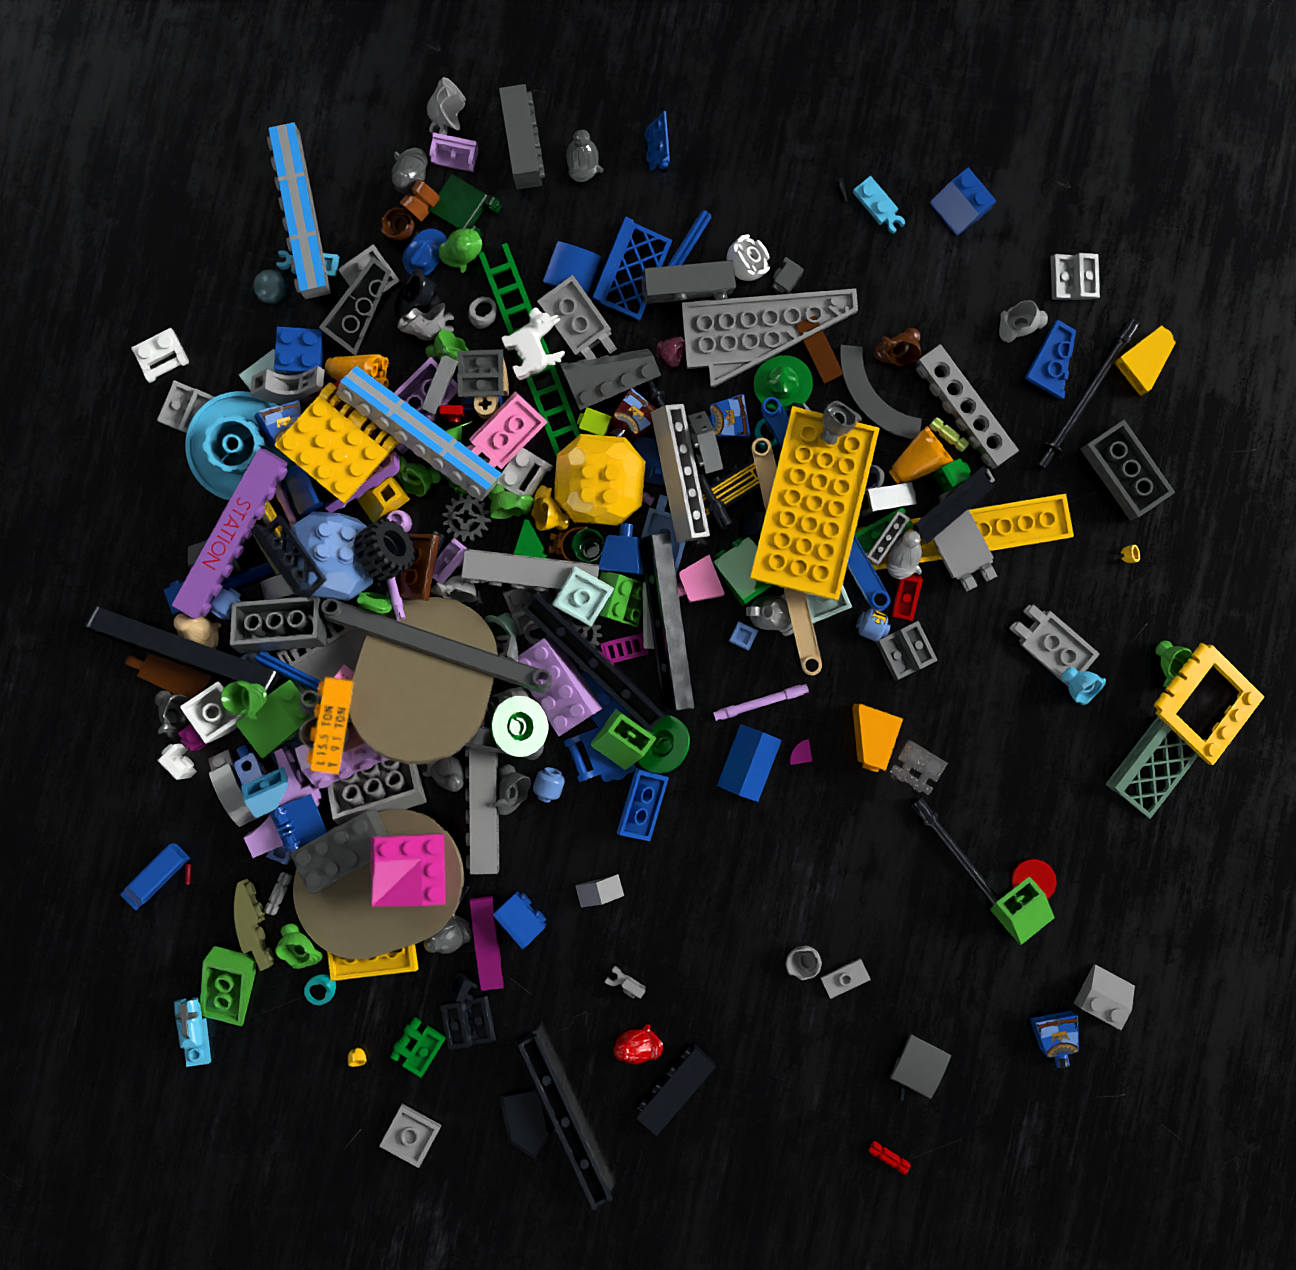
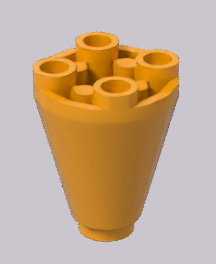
M379 354L329 358L325 364V373L336 381L342 380L357 366L384 387L388 388L389 381L386 378L389 361L387 357Z
M927 426L916 436L893 464V469L889 473L897 484L908 483L935 472L954 460Z

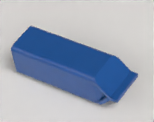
M176 843L169 844L126 886L120 895L137 910L190 859L189 856Z

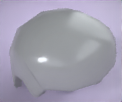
M804 945L795 947L788 954L785 965L790 975H794L800 980L814 978L820 972L822 961L819 953L814 948Z

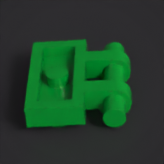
M414 1017L412 1022L405 1027V1033L400 1041L395 1043L394 1051L390 1057L398 1061L400 1056L403 1055L407 1058L403 1067L422 1078L446 1037L429 1026L426 1027L423 1033L420 1032L418 1027L422 1022ZM412 1037L418 1041L413 1050L407 1047Z

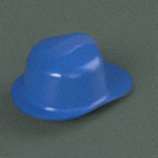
M427 229L421 231L411 241L403 253L402 260L404 268L409 274L420 268L426 276L434 270L441 261L438 253L440 245L447 241L444 234L436 229Z

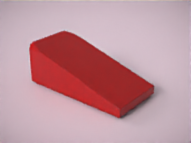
M912 574L907 578L898 579L891 617L913 621L923 581L921 576Z

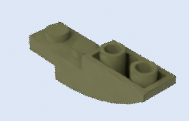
M247 878L238 882L234 900L235 927L243 954L252 950L258 967L262 971L274 964V954L270 947L267 948L263 929L258 927L257 923L265 919L263 916L265 912L262 904L257 902L255 897L256 889L253 883L249 882Z

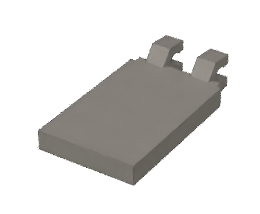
M573 275L538 300L545 313H548L551 317L558 315L557 318H560V321L555 324V327L576 356L579 355L581 357L584 355L587 360L597 359L591 349L600 342H602L610 354L617 349L608 337L612 334L610 332L611 328Z
M969 510L964 512L933 539L952 579L955 577L957 580L960 579L966 592L977 587L970 573L978 569L986 582L997 577L993 566L990 564L993 562V556Z
M1028 605L1023 611L1030 619L1035 621L1029 629L1020 622H1014L1009 628L1021 638L1019 640L1020 646L1061 681L1062 673L1067 668L1074 667L1078 672L1086 671L1099 655L1094 648L1051 611L1042 612L1034 605Z

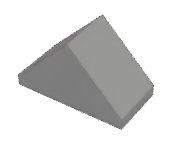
M619 874L576 885L581 907L602 905L624 896Z

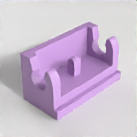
M433 133L430 148L431 164L474 173L479 150L476 141Z
M454 537L435 561L433 578L440 584L453 577L463 566L464 552L467 548Z

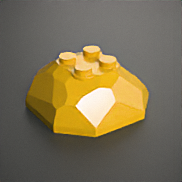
M580 434L557 454L554 500L574 523L619 526L620 523H623L642 506L646 461L625 437Z

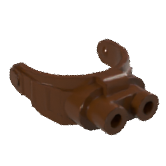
M581 526L571 528L566 532L559 531V534L551 533L550 542H553V546H549V554L557 555V558H562L566 561H571L566 557L563 550L565 539L571 533L589 527Z

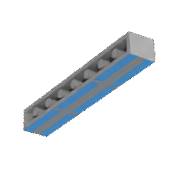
M294 122L270 127V137H267V142L274 154V157H271V163L274 171L277 170L278 177H275V183L278 191H281L282 197H279L281 210L285 211V217L282 220L285 230L289 232V238H286L289 251L293 253V258L290 259L293 271L297 274V279H294L296 290L301 292L305 299L331 294L300 132Z
M355 366L340 381L336 395L357 409L361 415L368 417L376 423L380 429L395 437L399 443H403L417 456L430 463L434 469L439 470L450 478L453 483L461 486L472 497L482 502L496 486L502 473L362 369Z

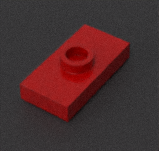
M462 405L440 406V414L445 422L451 424L468 422V414Z

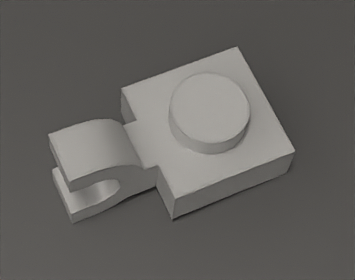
M614 966L612 971L618 975V978L612 980L607 977L605 983L611 986L621 984L624 988L623 991L632 998L637 996L641 999L645 992V986L630 976L623 974L618 967Z

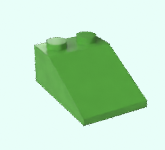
M288 680L267 696L263 707L256 712L257 718L255 720L245 715L235 723L262 760L298 735L300 727L304 722L314 717V715L304 714L300 710L299 698L302 694L291 680Z
M216 946L213 947L203 961L200 998L201 1014L203 1017L239 1026L244 1024L256 974L257 962L254 956Z

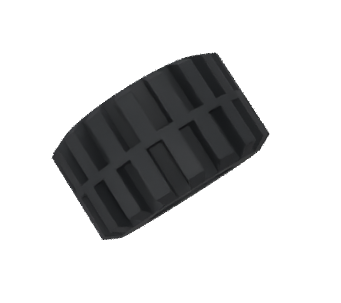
M379 519L359 532L355 537L354 547L356 550L354 552L358 557L359 564L363 566L365 572H369V575L376 577L377 580L381 581L383 579L388 581L407 570L413 564L412 562L415 559L413 555L415 554V549L412 546L413 542L410 540L408 533L403 530V527L401 525L398 526L393 520Z

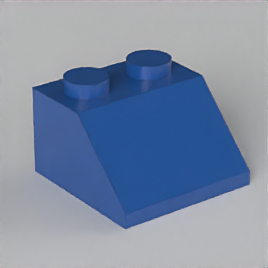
M968 167L954 178L930 204L954 234L958 236L991 210L996 200Z
M294 465L287 471L284 477L285 481L282 483L287 494L292 496L293 502H291V506L295 514H299L304 518L311 512L325 510L326 500L323 493H320L316 481L299 466Z
M517 891L495 911L493 916L518 945L524 949L546 927L544 922L546 918L539 910H533L530 906V899L524 893L520 895Z

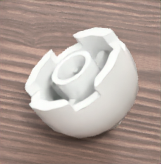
M750 235L739 237L729 247L726 257L727 261L733 260L735 276L744 281L756 280L770 269L767 264L770 256L766 248L759 240L755 242L750 239Z

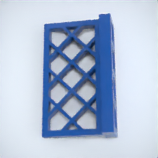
M625 217L591 301L640 321L646 304L641 301L640 297L643 296V293H638L634 283L640 281L641 277L632 279L628 268L639 264L643 273L645 269L643 262L653 259L656 267H662L672 240L633 223L634 220ZM634 230L643 234L644 242L637 245L634 244L632 239ZM656 240L665 243L663 251L657 254L654 253L651 242ZM647 244L651 256L641 259L636 248ZM633 250L637 261L627 265L623 256L626 252ZM625 270L629 281L619 285L615 277L616 273ZM631 284L635 296L624 299L620 288ZM617 290L621 301L615 304L607 301L608 293ZM637 298L640 306L638 313L629 311L626 302Z

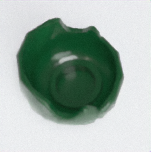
M585 528L579 530L573 536L571 548L579 561L593 564L601 559L605 541L597 530Z

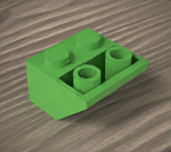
M601 571L599 580L612 586L614 590L598 616L638 628L643 610V583L620 574Z
M615 709L590 746L627 770L646 754L656 740V737Z
M1030 876L996 902L990 909L1020 945L1054 919L1046 895Z

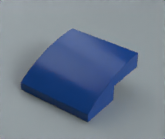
M558 241L543 282L546 285L557 287L573 275L588 296L602 257L580 247Z

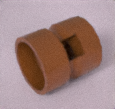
M418 179L411 188L412 193L406 194L399 203L412 216L422 222L429 214L428 208H434L441 198L427 184Z

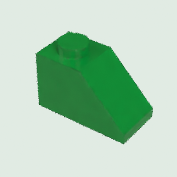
M958 459L940 468L933 476L943 493L969 479L971 471L966 462Z
M525 519L514 555L547 558L531 522Z

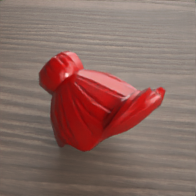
M646 1024L642 1030H628L622 1033L617 1038L613 1051L614 1056L618 1060L636 1065L647 1060H656L660 1057L663 1046L660 1039L650 1030L651 1025Z

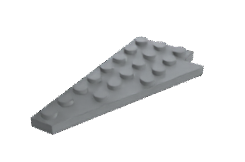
M856 289L682 302L687 369L709 368L710 388H713L798 344L812 334L857 313ZM816 316L817 320H812L810 317ZM806 319L812 323L819 322L820 326L809 332H803V335H800L796 324Z

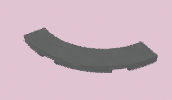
M841 345L840 367L843 371L846 389L855 405L876 426L881 427L894 436L913 441L920 433L921 418L911 417L896 411L876 394L865 373L862 356L863 347Z

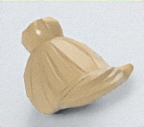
M186 613L178 614L174 618V627L177 629L180 637L216 649L219 641V628L222 627L221 623H212L206 616L194 619Z

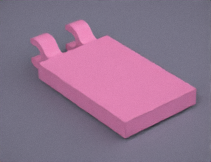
M515 391L469 439L472 445L467 446V448L476 455L483 452L488 457L483 459L494 468L498 466L502 469L547 421Z

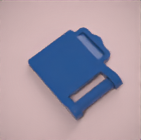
M599 728L563 741L565 747H568L579 774L577 776L579 782L600 774L605 782L614 779L621 780L627 774L634 772L635 766L633 764L625 770L590 746L600 731ZM583 741L593 770L589 772L586 770L576 744Z

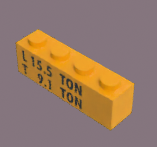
M325 676V680L319 682L317 695H322L321 704H316L314 718H318L317 727H312L310 741L315 742L313 750H308L306 762L311 764L310 770L339 774L353 680Z

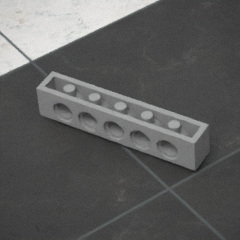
M941 344L918 360L915 364L918 374L929 382L931 392L935 396H939L943 401V408L948 414L951 413L956 419L955 424L962 432L965 431L968 435L970 445L974 449L979 450L982 454L981 459L986 466L994 469L1019 451ZM934 369L942 370L944 377H937ZM947 387H954L957 391V394L950 395L947 391ZM960 405H968L970 412L964 413ZM974 421H978L982 424V431H978L974 428ZM987 439H992L995 442V449L987 446Z

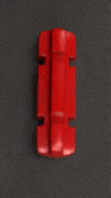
M873 1141L869 1146L868 1151L875 1157L878 1156L881 1161L894 1169H898L902 1174H906L910 1169L911 1165L903 1158L901 1159L900 1156L887 1148H882L879 1143Z

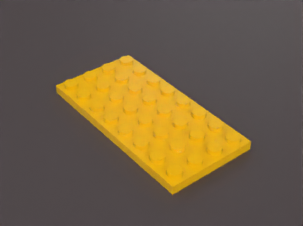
M792 406L750 579L838 601L880 428L856 422L855 427L848 434L839 436L836 444L829 445L820 438L824 430L823 414Z

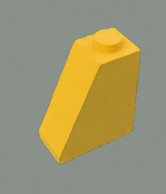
M1160 326L1114 363L1138 394L1142 396L1152 389L1176 342L1173 340L1172 333L1163 326Z

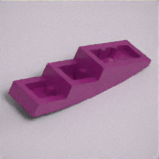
M493 897L470 899L481 991L503 988L504 982L498 942L499 935L496 918L493 916L495 913Z

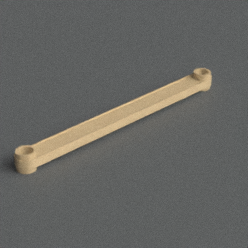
M758 438L752 444V454L765 510H767L777 467L770 441L765 438ZM764 443L768 446V449L765 453H758L755 450L756 446ZM784 588L802 669L808 675H816L821 671L822 661L806 593ZM809 659H815L818 662V669L814 672L808 671L805 667L806 661Z

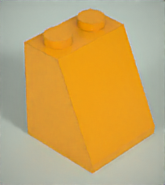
M854 704L852 709L858 762L863 763L862 768L877 773L879 769L886 770L903 719L862 704Z

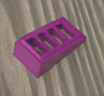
M643 633L600 643L603 654L613 663L649 654L648 649L643 647ZM636 639L639 640L641 652L636 650L634 643ZM630 641L633 654H628L625 642ZM617 644L622 645L624 656L620 657ZM609 646H613L616 658L611 659Z

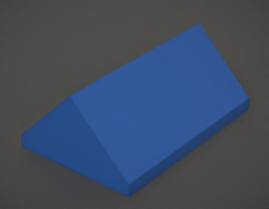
M740 724L717 786L758 802L782 740Z
M636 768L617 830L618 835L646 841L651 840L669 777Z

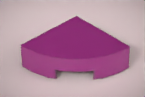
M809 739L803 740L795 746L790 755V765L812 761Z

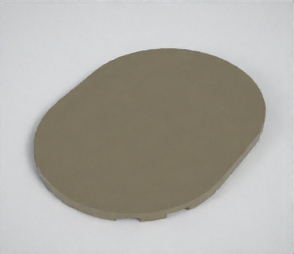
M429 597V601L408 600L403 602L406 619L402 620L401 618L399 622L497 654V646L491 629L484 619L470 607L455 600L441 597ZM393 608L388 613L382 615L396 620ZM367 634L352 679L353 688L349 706L351 720L360 738L377 754L400 763H431V761L453 755L475 736L483 722L495 677Z
M406 809L378 812L388 835L444 834L445 904L372 907L370 864L328 888L309 894L298 869H296L293 884L295 909L303 928L315 943L326 951L342 958L367 959L424 941L435 935L446 925L459 905L464 885V871L461 856L454 840L432 818Z

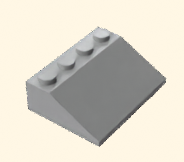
M392 760L381 761L367 770L356 772L349 778L340 779L327 787L332 817L338 826L366 811L377 810V812L393 809H408L426 803L417 764H406Z

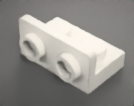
M170 744L162 751L161 754L163 756L158 761L177 780L191 778L197 772L193 768L194 763L188 757H182L188 749L183 744Z

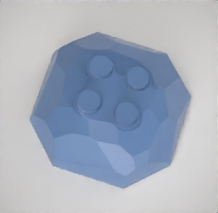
M311 512L290 526L327 579L312 597L350 601L373 584L374 577H371L369 572L364 571L354 552L356 550L354 547L356 535L367 528L357 518L340 513ZM287 541L286 552L292 553L293 543L292 541ZM297 557L298 569H303L304 558ZM309 573L308 583L311 586L317 579L314 573Z

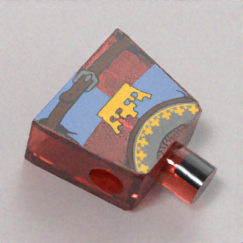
M629 389L612 416L610 423L615 429L610 433V436L627 437L631 442L637 441L654 428L651 412L656 410V408L635 390Z

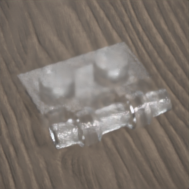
M908 740L897 758L905 764L902 769L894 765L890 772L896 775L897 779L901 782L906 781L914 786V790L919 793L922 791L929 795L933 788L926 784L928 778L937 782L948 763ZM911 768L921 773L919 779L909 774Z

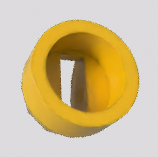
M1136 545L1127 546L1121 551V554H1124L1122 560L1126 563H1135L1140 560V552Z
M361 1048L350 1050L348 1054L349 1066H361L367 1062L365 1052Z

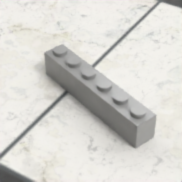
M684 404L665 405L652 411L651 417L677 543L693 541L710 536Z
M465 549L462 578H467L466 582L480 583V580H488L490 585L502 586V582L511 583V587L524 588L525 585H531L534 590L546 591L547 587L556 588L555 592L559 593L574 566L598 579L599 565Z
M465 746V756L469 757V766L465 768V777L469 779V788H466L465 792L466 801H469V810H466V824H470V833H466V846H470V855L466 856V868L470 869V874H497L499 872V812L494 803L499 800L498 752Z

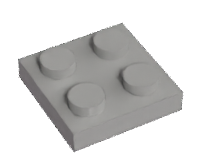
M402 1104L380 1147L419 1168L441 1125Z

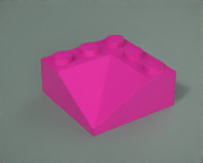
M424 833L370 836L372 907L445 904L444 834Z

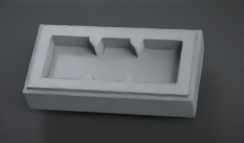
M860 958L820 977L830 999L871 980Z

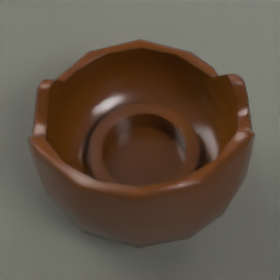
M395 207L390 209L381 218V231L391 240L403 241L412 235L414 218L405 208Z

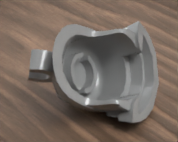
M445 77L439 80L438 86L427 104V114L433 121L429 128L430 132L437 133V130L440 128L439 134L447 135L448 127L460 130L457 115L464 108V101H466L457 86Z
M445 303L438 304L428 313H422L417 308H412L408 314L400 318L397 328L400 331L413 334L421 340H435L442 329L449 330L450 332L454 331L452 326H445V322L447 320H454V317L451 314L444 315Z
M785 594L781 597H760L753 602L751 607H746V616H750L754 626L765 630H779L784 636L794 633Z

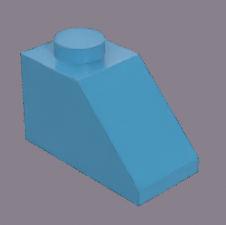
M282 767L241 786L244 802L255 818L278 808L289 786L286 771Z

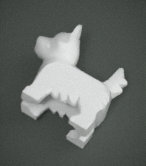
M535 307L529 313L530 322L510 336L501 337L505 348L508 351L515 349L523 360L520 367L517 365L513 366L516 377L520 381L528 378L531 374L540 373L547 365H556L555 362H561L565 352L561 351L546 355L540 341L541 337L547 334L560 321V318H557L558 315L551 317L548 313H542Z

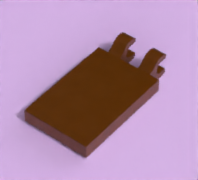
M149 653L145 661L134 655H128L125 661L127 665L140 670L137 676L171 693L182 694L188 697L189 700L206 690L213 676Z

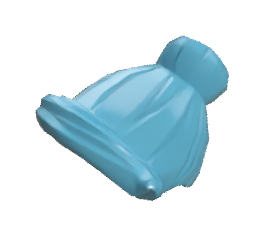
M1074 667L1067 668L1061 676L1062 681L1068 684L1069 693L1076 702H1080L1081 705L1088 704L1106 683L1105 678H1100L1097 674L1089 671L1078 672Z

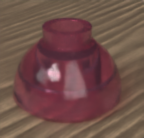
M671 337L665 342L661 341L658 344L657 353L661 355L667 365L677 367L685 355V341L682 337Z

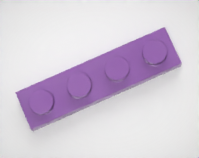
M395 451L389 454L345 504L331 493L327 494L325 509L330 513L337 509L340 510L354 498H360L365 491L377 487L387 477L396 475L400 469V456Z

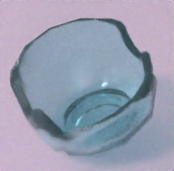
M264 270L256 276L253 288L259 300L267 304H273L286 296L289 282L285 275L277 270Z

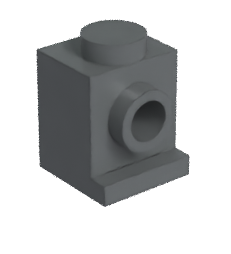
M786 257L783 260L782 268L779 267L773 276L775 281L771 289L779 295L789 294L801 278L804 269Z

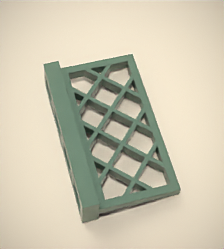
M1159 717L1154 720L1105 784L1149 819H1151L1199 756L1193 750L1190 756L1183 757L1182 745L1187 744L1182 742V739L1177 734V742L1167 744V735L1171 728ZM1177 746L1178 758L1169 759L1168 747ZM1162 748L1163 760L1154 761L1153 753L1156 749ZM1169 763H1179V770L1176 774H1170ZM1164 764L1165 775L1155 776L1154 765ZM1149 766L1150 777L1140 779L1141 768ZM1165 779L1166 787L1163 791L1157 792L1156 780ZM1150 781L1151 793L1142 794L1141 782ZM1136 783L1137 795L1129 796L1124 792L1129 784ZM1152 796V805L1146 810L1143 807L1142 798Z

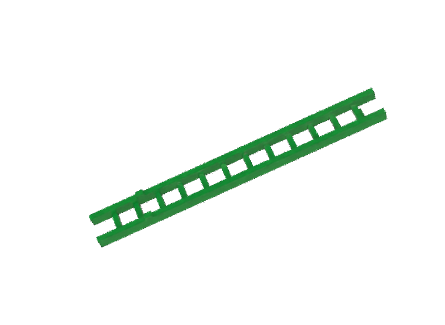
M505 243L502 244L508 260L506 264L490 269L484 252L478 254L509 335H511L520 328L513 330L508 316L526 309L529 315L532 307L508 244ZM511 269L516 283L498 289L493 276ZM519 289L524 303L506 310L501 296ZM541 337L540 341L546 355H549L545 340ZM517 354V356H518V358H519V361H520V364L522 365L523 360H522V359L520 358V356ZM547 365L540 373L531 374L526 379L538 411L547 421L544 426L557 458L560 450L555 438L572 431L575 437H578L580 432L555 366ZM550 370L555 384L537 391L532 377ZM558 390L563 405L544 411L539 397ZM566 411L571 425L552 432L547 417Z

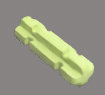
M935 418L929 427L935 432L938 431V435L951 445L954 444L957 450L963 452L969 445V442L965 438H960V434L947 424L944 425L941 419Z

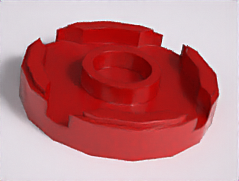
M1029 859L1018 863L1011 875L1012 888L1014 889L1030 876L1044 892L1048 900L1055 892L1057 884L1056 875L1052 867L1044 861Z

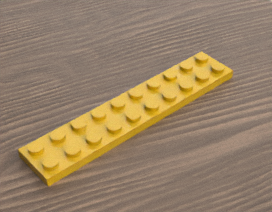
M1066 494L969 510L990 551L1074 537ZM921 518L910 520L915 525ZM866 527L856 528L855 533ZM920 540L922 555L919 563L942 559L933 540L927 545ZM886 553L879 565L876 566L871 563L874 570L887 569L888 554Z

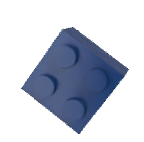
M277 326L274 360L275 373L291 376L302 374L316 366L323 369L325 344L323 331Z

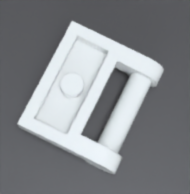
M171 328L132 347L143 370V374L149 383L155 381L156 377L179 365L184 366L189 363L177 336ZM176 353L177 357L151 369V365Z
M522 448L509 461L497 484L502 485L509 492L519 496L525 494L532 496L546 473L550 472L553 466ZM535 464L538 465L540 468L524 492L521 491L520 487Z

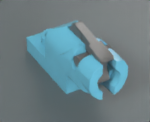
M195 997L189 1001L186 999L175 1001L174 1007L180 1048L185 1050L186 1067L209 1064L211 1062L207 1020L206 1017L202 1018L198 998Z

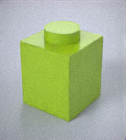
M586 408L585 413H580L577 425H580L579 430L582 433L606 436L612 422V417Z

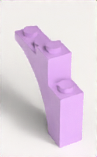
M284 745L275 750L274 754L279 769L284 767L289 783L279 806L312 794L316 806H319L322 802L321 798H323L321 790L315 788L311 782L304 785L305 777L301 769L298 770L294 763L296 758L292 749L288 750L287 745ZM271 815L259 827L244 837L253 858L283 845Z

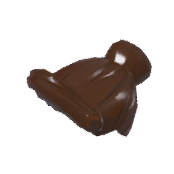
M907 328L904 330V333L897 334L890 339L883 336L881 338L883 342L879 343L873 350L877 360L883 363L897 366L913 363L921 356V348L918 342L920 340V332L915 328Z

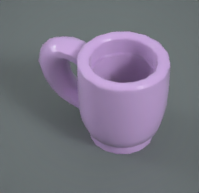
M393 510L387 515L386 519L395 521L398 526L401 525L405 532L408 533L411 529L412 520L406 512Z

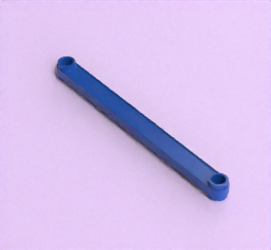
M769 397L763 401L761 413L782 449L789 417L780 401L775 397ZM771 404L774 405L777 410L774 412H770L766 409L765 406ZM854 534L847 567L869 606L874 611H883L889 606L890 597ZM881 596L884 599V606L876 605L874 597Z

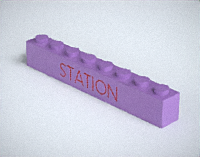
M258 449L173 601L172 606L194 619L208 614L212 607L210 604L212 598L218 596L223 587L220 585L224 577L227 578L233 570L231 565L234 559L239 558L244 550L242 546L244 541L252 536L250 530L253 528L256 520H260L266 510L264 506L267 500L270 501L277 491L275 488L279 480L282 481L288 471L286 469L288 462L266 449Z

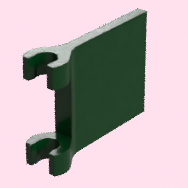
M452 174L439 193L441 199L434 208H429V212L457 229H472L481 238L483 234L480 233V229L473 225L485 207L498 213L502 206L496 198L486 195Z

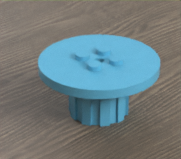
M235 391L221 394L211 399L197 411L187 430L185 449L189 467L195 478L205 489L220 498L230 500L258 449H266L288 462L286 466L288 470L296 465L276 447L272 448L269 445L254 417L260 410L278 406L276 403L257 399L251 396L250 392Z

